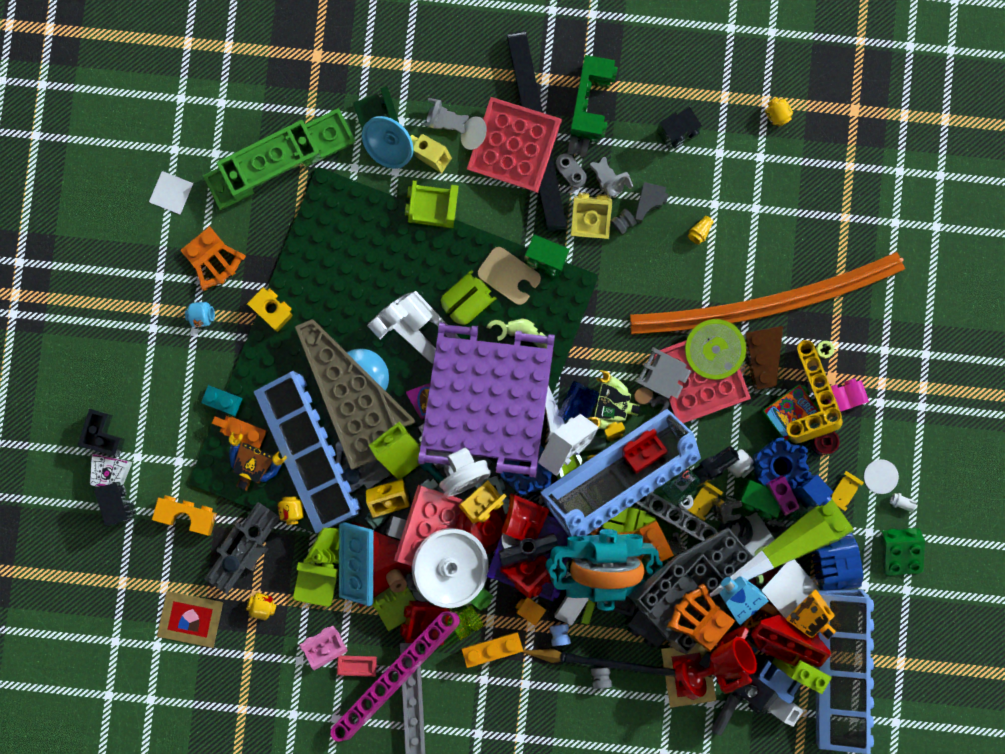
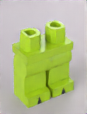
M628 507L610 519L620 522L622 525L607 521L602 525V530L612 529L617 532L634 531L654 521L656 517L646 514V511Z

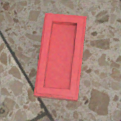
M346 655L338 657L337 675L376 677L377 657Z

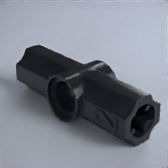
M728 446L715 456L706 458L699 463L697 468L689 472L690 475H693L692 478L695 477L696 479L689 484L690 481L687 480L686 482L684 478L685 484L692 491L707 481L716 479L724 473L725 469L740 460L737 451L732 446Z
M551 533L536 539L525 538L520 544L499 550L498 555L503 568L524 561L527 563L533 562L537 557L551 553V550L559 545L555 534ZM526 549H532L531 552H525Z

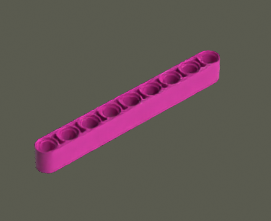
M442 612L332 727L330 732L332 739L340 742L352 738L458 627L460 622L458 614L455 612ZM448 615L452 618V623L449 626L445 622ZM435 629L439 633L436 640L432 637V632ZM421 643L425 646L423 654L419 652V645ZM408 657L412 661V665L409 668L405 664ZM394 671L398 674V680L396 682L392 679V674ZM381 685L385 688V693L383 696L379 693V687ZM368 699L371 701L372 704L370 709H367L366 707V701ZM354 713L358 716L357 723H354L352 720ZM341 727L345 730L344 737H341L339 734Z

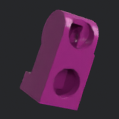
M779 476L766 483L785 516L799 509L798 502L785 476Z

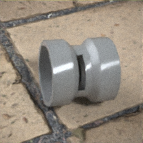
M598 667L591 669V675L594 677L592 682L593 689L612 687V682L609 679L610 668Z

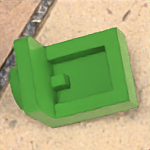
M483 587L480 593L470 602L481 611L491 603V599L494 596Z

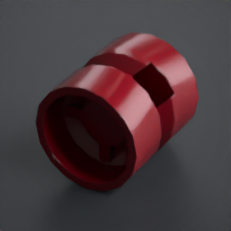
M835 431L810 440L812 450L818 455L831 454L838 449L840 439Z

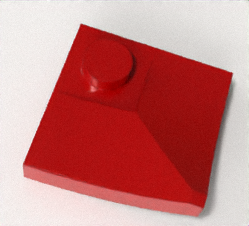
M511 493L506 520L501 532L521 541L525 538L536 539L540 534L550 509Z

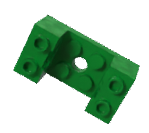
M585 55L570 138L573 135L577 136L578 139L587 138L590 139L589 141L600 143L601 137H605L608 122H604L605 116L586 112L588 100L585 97H589L591 85L610 88V84L615 83L618 67L614 66L615 60Z

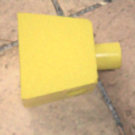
M424 134L419 138L411 135L415 156L442 174L452 159L447 148Z

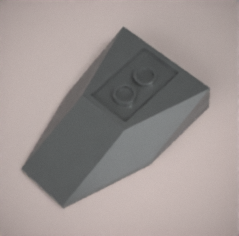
M726 528L674 557L628 595V597L676 651L687 655L698 642L689 635L667 628V624L671 621L674 612L673 607L683 600L682 597L685 593L688 594L698 589V586L701 584L706 586L710 595L711 592L721 585L724 578L731 577L749 562L752 555L733 532ZM718 594L711 597L715 605L726 612L728 607L721 595ZM702 595L694 599L708 612L711 610ZM690 605L685 608L699 622L704 618ZM680 616L679 625L692 630L695 629L691 623Z

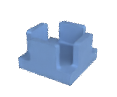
M766 659L754 676L773 689L779 695V698L791 704L794 694L801 683L790 678L774 664L770 667L771 661Z

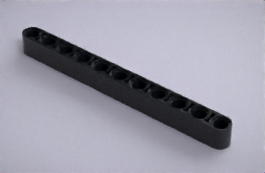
M526 31L508 33L507 40L521 106L543 113ZM551 153L539 187L548 233L567 229Z

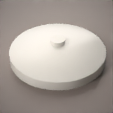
M447 528L432 533L420 544L414 555L412 563L414 584L427 601L440 607L455 608L467 604L480 593L487 579L488 558L483 545L475 536L460 529Z

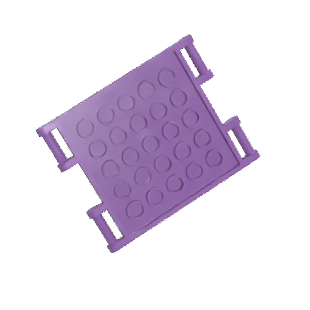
M440 322L418 463L450 465L447 457L426 455L427 450L455 453L466 447L471 456L498 459L496 473L527 474L530 477L536 478L555 335L542 336L516 331L514 345L477 341L478 326H472L471 328L446 325V323ZM445 332L471 335L470 340L444 336ZM521 341L547 344V349L521 346ZM504 460L529 462L531 467L504 464Z

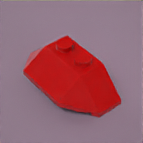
M780 615L761 620L751 633L759 651L793 666H796L801 660L811 666L821 667L831 655V651L817 634L810 638Z

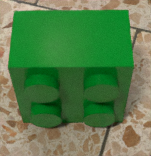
M533 235L525 254L524 262L530 268L537 270L539 267L544 269V273L553 277L556 275L560 276L570 249Z
M752 480L744 482L736 503L740 504L739 508L748 512L755 510L758 512V516L767 520L778 517L780 508L768 487Z

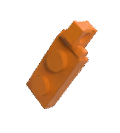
M226 416L225 420L214 417L212 424L221 427L220 432L224 433V435L230 437L232 432H234V438L238 439L239 435L242 434L241 442L259 449L267 433L264 429L233 417Z

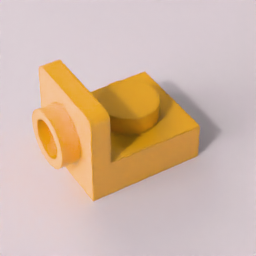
M528 597L526 599L521 598L516 605L518 609L516 613L534 626H536L546 609Z

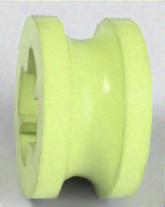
M829 341L819 343L816 346L818 356L823 359L832 356L834 353L833 344ZM822 345H826L825 347L828 346L830 348V350L827 351L828 355H824L825 352L821 353L820 349L823 348Z

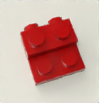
M526 549V550H525V552H531V551H532V549ZM543 555L530 563L524 561L503 568V566L500 568V572L515 584V587L529 599L532 596L537 597L546 582L551 583L550 574L545 567L548 559Z
M409 600V605L404 607L406 621L405 624H401V636H403L406 643H413L442 612H450V608L430 605L428 602ZM449 615L445 619L446 624H448ZM435 629L432 632V637L436 640L439 633Z

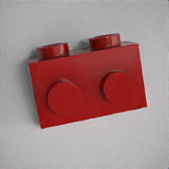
M655 429L643 432L639 439L634 442L630 441L623 447L622 457L636 474L668 454V450L656 436L657 431Z

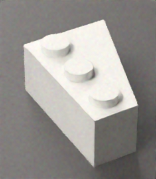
M581 414L575 418H570L566 424H561L557 430L551 431L547 438L549 442L538 463L557 476L563 464L568 465L571 462L569 458L574 453L578 455L591 443L599 427Z

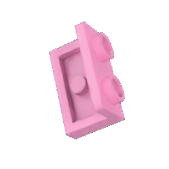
M334 626L324 628L321 633L307 638L299 645L313 670L320 668L348 651Z

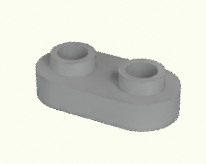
M570 154L559 155L556 160V168L568 184L573 188L584 186L587 178L586 173ZM567 160L569 164L564 166L562 161ZM574 175H579L581 179L577 181L573 177Z

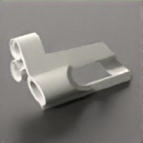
M414 291L390 303L367 326L380 340L388 331L394 329L433 364L436 348L419 329L428 321L436 324L438 327L440 322H446L417 291ZM445 332L448 338L461 339L456 333Z

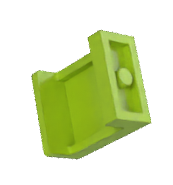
M413 180L412 187L408 186L407 198H411L410 204L406 203L405 215H409L408 222L453 228L459 186L451 185L450 189L417 185V181Z
M400 422L369 444L375 458L398 480L420 465L418 457L421 444H418L408 434Z
M775 657L772 661V664L790 678L820 694H823L831 680V676L801 660L796 666Z

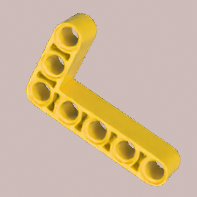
M809 340L801 341L797 346V351L820 412L792 421L787 425L788 438L795 444L838 430L843 423L841 412L815 346ZM805 349L811 350L808 354L802 353ZM811 366L818 367L815 371L809 370ZM819 382L824 383V386L821 388L815 387ZM825 399L831 400L828 405L822 404V401ZM832 416L838 417L835 422H830L828 419ZM813 423L820 424L815 429L810 428V425ZM796 429L801 431L798 435L791 434Z

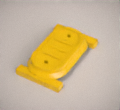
M847 471L844 473L846 476L842 478L832 494L835 504L844 511L847 510L845 506L851 501L858 490L859 484L862 486L864 483Z
M708 482L704 483L706 486L699 491L693 501V506L690 509H686L703 521L706 519L704 516L710 511L717 500L718 494L722 495L723 493Z

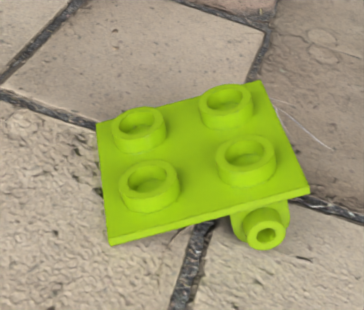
M322 528L305 560L314 561L315 563L332 564L334 562L339 564V528Z
M407 586L402 592H393L389 587L373 598L372 605L388 631L406 621L404 607L409 605V600L416 601Z

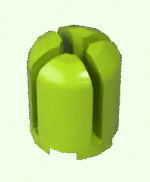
M472 270L441 298V305L446 313H451L457 308L450 317L460 325L468 324L496 300V297L491 298L489 295L491 290L485 283L471 275L473 273Z

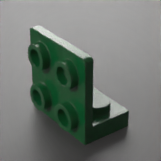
M388 86L380 88V94L353 102L361 129L371 118L377 116L388 117L399 123Z

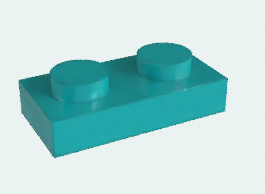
M208 385L201 403L236 416L243 398Z

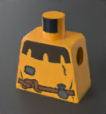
M814 590L786 618L788 622L810 638H813L820 632L828 640L836 632L828 624L835 615L817 590Z

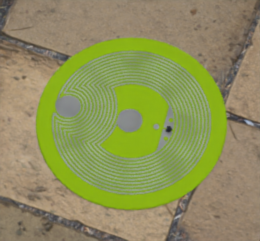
M721 319L707 320L698 324L690 332L685 346L686 358L691 368L702 377L708 379L727 378L734 374L744 362L746 355L745 339L740 330L732 323Z

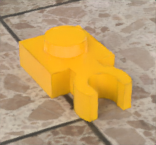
M617 422L611 423L604 430L605 436L610 442H613L618 437H623L625 433V427L622 422L618 424Z

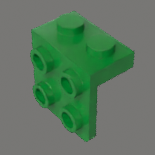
M920 528L881 531V538L885 545V574L904 575L922 573L924 570L925 539Z

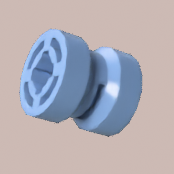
M568 624L549 626L550 633L553 635L551 640L552 646L571 644L567 633L569 631Z

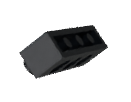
M716 646L711 652L707 651L699 662L703 668L702 670L710 666V656L717 649ZM753 674L748 675L752 682L734 690L732 695L741 702L743 699L749 703L748 707L755 713L760 711L765 714L779 695ZM725 679L726 684L732 683L734 680ZM751 689H757L756 696L749 697V691Z

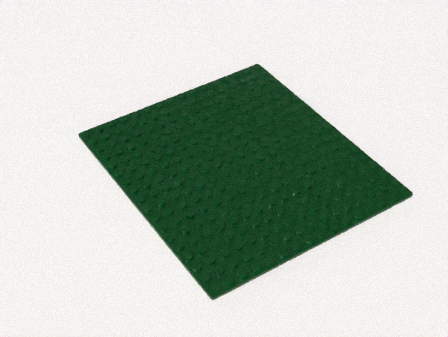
M318 167L315 169L267 290L270 288L278 295L277 301L280 303L284 301L292 308L290 313L293 316L277 332L261 316L256 315L226 389V392L243 398L236 416L218 410L215 417L225 420L226 416L233 417L266 430V436L259 450L274 456L279 451V448L254 391L294 371L303 375L307 386L304 387V392L308 391L312 399L310 403L312 410L316 409L320 417L318 424L320 428L324 427L328 435L326 442L328 446L332 445L335 454H337L336 443L340 440L295 326L313 319L346 352L354 349H367L383 359L389 372V383L386 392L415 420L416 423L405 427V429L418 444H421L419 440L421 434L417 429L424 424L425 419L421 420L406 392L431 383L433 364L394 329L388 331L381 340L372 332L367 325L384 308L398 298L417 291L448 325L471 328L472 326H478L477 341L514 345L515 336L506 334L502 340L498 341L497 337L503 332L502 327L495 324L489 329L486 328L487 325L494 320H500L505 324L522 318L534 323V327L538 329L537 332L539 334L542 332L546 336L549 334L555 335L548 384L553 395L598 280V275L565 262L560 276L556 275L555 277L544 273V269L538 267L537 270H534L540 274L541 280L536 289L527 280H522L518 283V290L530 296L522 305L515 304L485 283L491 290L489 295L491 298L496 297V300L468 324H457L450 317L457 308L451 313H446L441 305L442 296L470 270L473 271L471 275L474 278L480 279L478 270L494 248L501 247L524 262L528 247L458 220H454L453 228L408 222L409 215H405L406 203L410 204V202ZM276 304L268 305L267 312H275ZM428 321L419 331L436 348L439 327ZM457 334L461 339L470 340L471 335ZM521 341V346L537 347L532 342ZM294 381L265 393L277 420L304 406ZM306 411L279 425L292 455L319 442L317 433ZM212 424L189 483L191 485L251 509L259 502L278 516V503L282 501V498L297 496L300 499L285 462L282 463L277 475L268 481L261 482L260 484L251 481L247 491L237 487L236 485L241 475L234 473L230 464L229 436L220 432L221 427ZM322 447L295 460L308 491L324 484L322 479L333 472ZM341 451V467L346 464V461L343 458V456H345L344 451ZM281 453L278 454L280 459H282ZM489 458L492 461L488 467L491 470L489 478L498 476V479H502L500 473H496L498 459ZM521 462L519 466H525L526 462ZM420 465L402 478L409 493L410 503L413 502L418 485L423 484L427 479L430 482L434 479L439 485V482L428 471L425 472ZM442 467L438 471L444 476V478H447L444 468ZM390 472L392 477H390L389 479L384 478L380 482L373 485V487L387 484L398 479ZM503 481L506 489L503 490V494L510 501L511 493L514 494L515 490L507 482ZM365 485L350 493V496L353 499H358L360 503V515L344 522L352 524V521L369 527L364 520L367 514L370 513L366 503L367 488ZM476 486L454 495V497L465 500L476 490ZM328 488L310 496L322 524L350 512L345 497L336 502ZM409 507L394 511L390 515L407 520L409 512L404 510ZM304 508V517L298 520V524L292 525L315 533ZM389 517L380 529L377 528L375 530L376 532L384 534ZM339 524L331 528H339ZM389 536V537L394 538V539H396V540H399V541L401 540V539H398V538Z

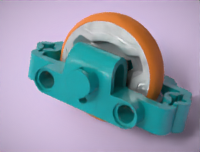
M603 529L600 530L599 535L568 537L567 546H556L551 550V557L546 561L545 567L550 574V580L555 588L559 590L566 589L567 597L589 598L592 602H597L598 609L609 611L615 608V601H625L626 596L630 595L663 567V563L659 559V552L653 544L643 543L642 535L617 534L616 530ZM642 554H645V555L642 557V560H640V559L634 557V556H641ZM563 557L574 558L570 566L571 576L563 578L567 572L566 566L562 562Z

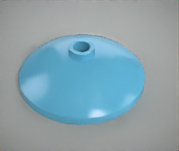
M377 116L371 118L362 129L363 145L368 154L377 163L387 168L397 169L404 167L413 156V143L410 135L400 123L388 117Z
M367 349L348 351L347 353L386 391L389 383V372L383 359Z

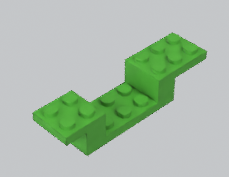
M337 108L307 124L300 120L216 162L219 168L203 175L219 209L222 210L254 194L252 188L302 163L306 168L356 143L340 109Z

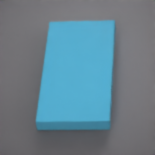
M342 522L339 523V597L370 606L373 604L374 530Z

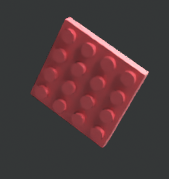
M490 97L483 119L487 127L486 136L483 143L478 148L473 149L467 170L538 193L562 119Z
M686 341L660 350L687 364L686 369L691 371L686 383L680 380L677 383L683 386L678 398L671 396L669 399L674 415L682 423L751 399L740 368L727 378L708 379L696 373L689 365L685 353Z
M418 485L394 561L412 566L418 547L429 535L442 529H457L456 524L462 511L458 505L464 500L454 496L447 497L442 492Z

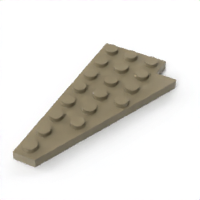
M313 319L295 326L351 470L377 460L369 444L398 422L407 427L416 423L415 420Z

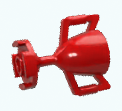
M742 626L725 634L717 643V649L712 652L708 668L701 671L699 666L692 660H685L676 666L677 682L682 681L685 690L682 692L687 698L695 700L703 697L707 691L705 678L710 675L716 676L720 689L725 694L752 682L748 675L755 673L757 663L752 648L745 641L749 631L748 628ZM741 678L729 684H726L725 679Z

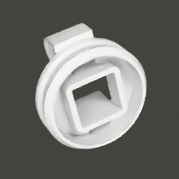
M465 447L447 456L450 465H443L447 478L442 480L439 486L443 489L445 496L451 497L487 479L491 474V470L488 469L486 460L474 463L469 450Z

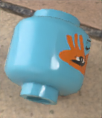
M207 302L191 303L188 306V310H185V319L189 321L192 327H206L214 321L215 311Z

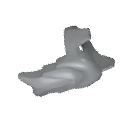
M428 98V102L435 106L431 107L428 112L427 123H421V125L441 130L442 128L447 130L453 129L461 134L465 133L463 124L469 119L468 115H456L455 112L447 111L446 108L442 107L441 100Z
M603 157L600 163H590V167L596 173V178L600 182L601 190L609 198L620 194L624 189V185L629 189L633 187L628 172L615 175L613 169L609 168L606 157Z

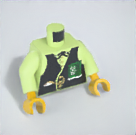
M600 370L599 372L603 373V378L596 379L604 383L600 387L594 417H589L588 420H592L599 427L598 429L606 430V427L611 423L617 422L618 424L624 422L627 414L638 416L640 405L630 403L631 394L628 393V388L619 379L611 376L608 371Z

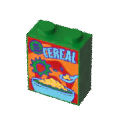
M798 384L760 411L779 438H784V441L789 440L786 428L790 422L820 412L817 402H813L809 397L811 393L806 386ZM796 429L791 434L796 435L800 430Z

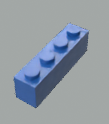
M818 475L810 476L809 480L801 482L796 486L795 490H792L793 494L805 507L824 506L832 499L830 495L834 493Z

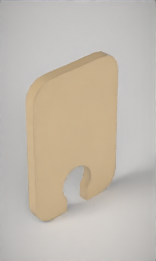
M501 247L494 248L478 270V276L482 281L517 305L524 304L530 297L527 293L518 290V283L522 280H527L536 289L541 280L538 272Z

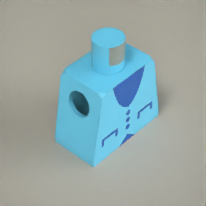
M739 576L734 581L730 577H726L721 582V586L724 589L720 592V595L739 625L768 602L764 593L742 576Z

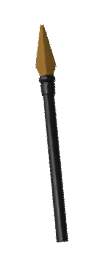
M555 649L523 651L525 654L551 663H579L676 677L675 669L579 656L572 653L566 654L564 651L559 652Z

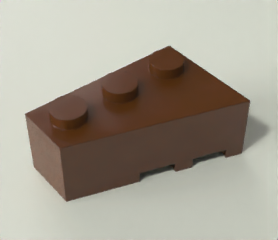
M783 326L748 332L743 335L754 391L773 388L777 385Z

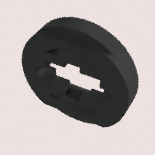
M732 515L725 518L718 528V533L726 529V527L731 530L732 526L738 522L740 532L737 538L744 546L748 544L753 536L750 521L740 515Z

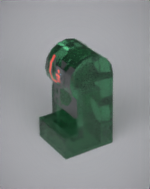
M685 469L669 484L665 483L661 489L676 507L699 486L700 479L691 469Z

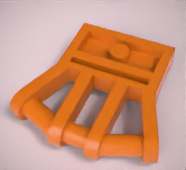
M210 226L180 250L195 267L203 291L208 290L209 287L225 283V279L230 275L236 274L235 271L241 260H244L246 257L244 254L225 245ZM222 249L235 256L231 265L219 253ZM214 256L226 268L221 274L209 262ZM205 264L215 278L205 281L201 267Z
M657 520L634 531L617 532V534L642 535L643 543H651L657 549L661 562L674 556ZM642 554L641 556H634V557H636V558L642 560V557H643L645 554Z
M701 584L698 586V589L688 594L685 593L682 597L683 600L673 607L674 612L671 621L667 624V628L689 635L707 651L711 652L735 623V620L721 610L719 606L715 605L706 586ZM702 595L711 610L708 612L694 599ZM688 605L704 617L701 622L685 610ZM680 616L691 623L695 629L692 630L679 625Z

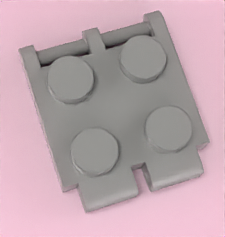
M652 347L651 351L653 352L647 363H644V369L639 379L636 378L635 382L668 399L671 396L678 398L683 386L677 383L679 380L686 383L691 371L686 369L687 364ZM655 354H657V356H656V358H655V360H654V362H653V364H652V366H651L650 364H651V362H652V360H653ZM650 369L645 380L642 381L646 371Z

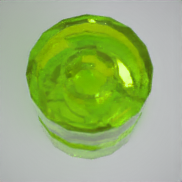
M472 605L462 610L461 615L458 614L460 622L455 632L459 639L463 640L470 635V631L476 632L485 627Z

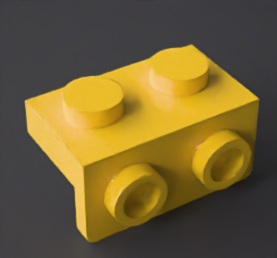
M486 480L458 506L472 523L479 521L482 523L490 517L489 512L491 510H497L504 504L502 500L507 496L505 494L500 495L489 480Z

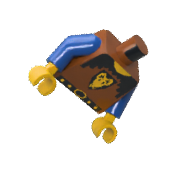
M232 432L229 437V456L233 472L241 475L236 485L237 487L247 491L251 481L260 484L277 475L282 463L287 459L286 456L280 459L278 457L279 451L273 456L244 442L240 444L243 435L240 434L238 439L233 436L234 432Z

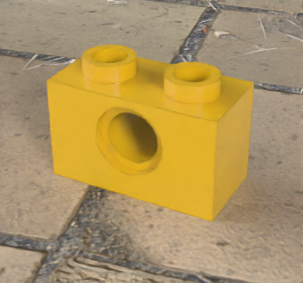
M263 287L247 304L278 332L293 316L290 313L292 308L284 301L282 303L277 301L278 295L270 288L266 290ZM270 304H276V310L273 313L267 312V307Z
M403 479L366 490V503L373 518L410 507L409 493Z

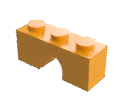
M167 495L164 498H158L152 517L153 521L174 525L176 517L181 513H186L191 519L190 531L211 536L217 513L212 512L213 508L203 505L201 509L196 508L194 503L183 500V503L175 502L176 498Z
M517 631L493 640L463 647L462 652L466 666L469 668L523 652V648Z

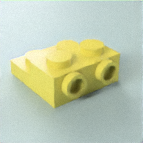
M583 192L578 193V196H574L571 236L609 239L612 199L608 198L606 194H597V197H589V193Z

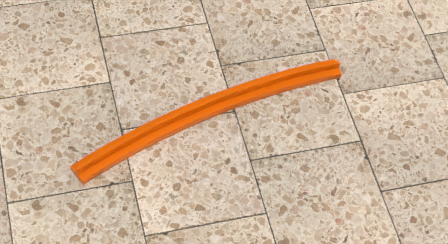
M895 252L844 274L766 297L701 309L630 315L631 334L692 330L698 324L711 319L738 323L791 311L846 294L905 270L902 263L904 260L900 258L898 252Z

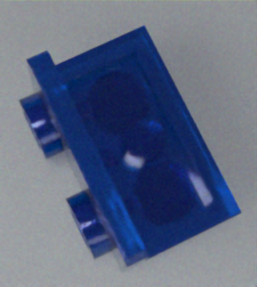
M573 381L558 416L569 421L570 418H575L581 414L588 419L598 402L600 393Z

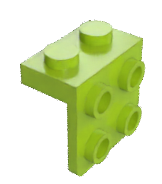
M305 559L303 562H298L297 570L299 571L293 596L294 600L326 607L331 606L339 569L334 568V564L323 563L320 566L315 565L314 561H306Z

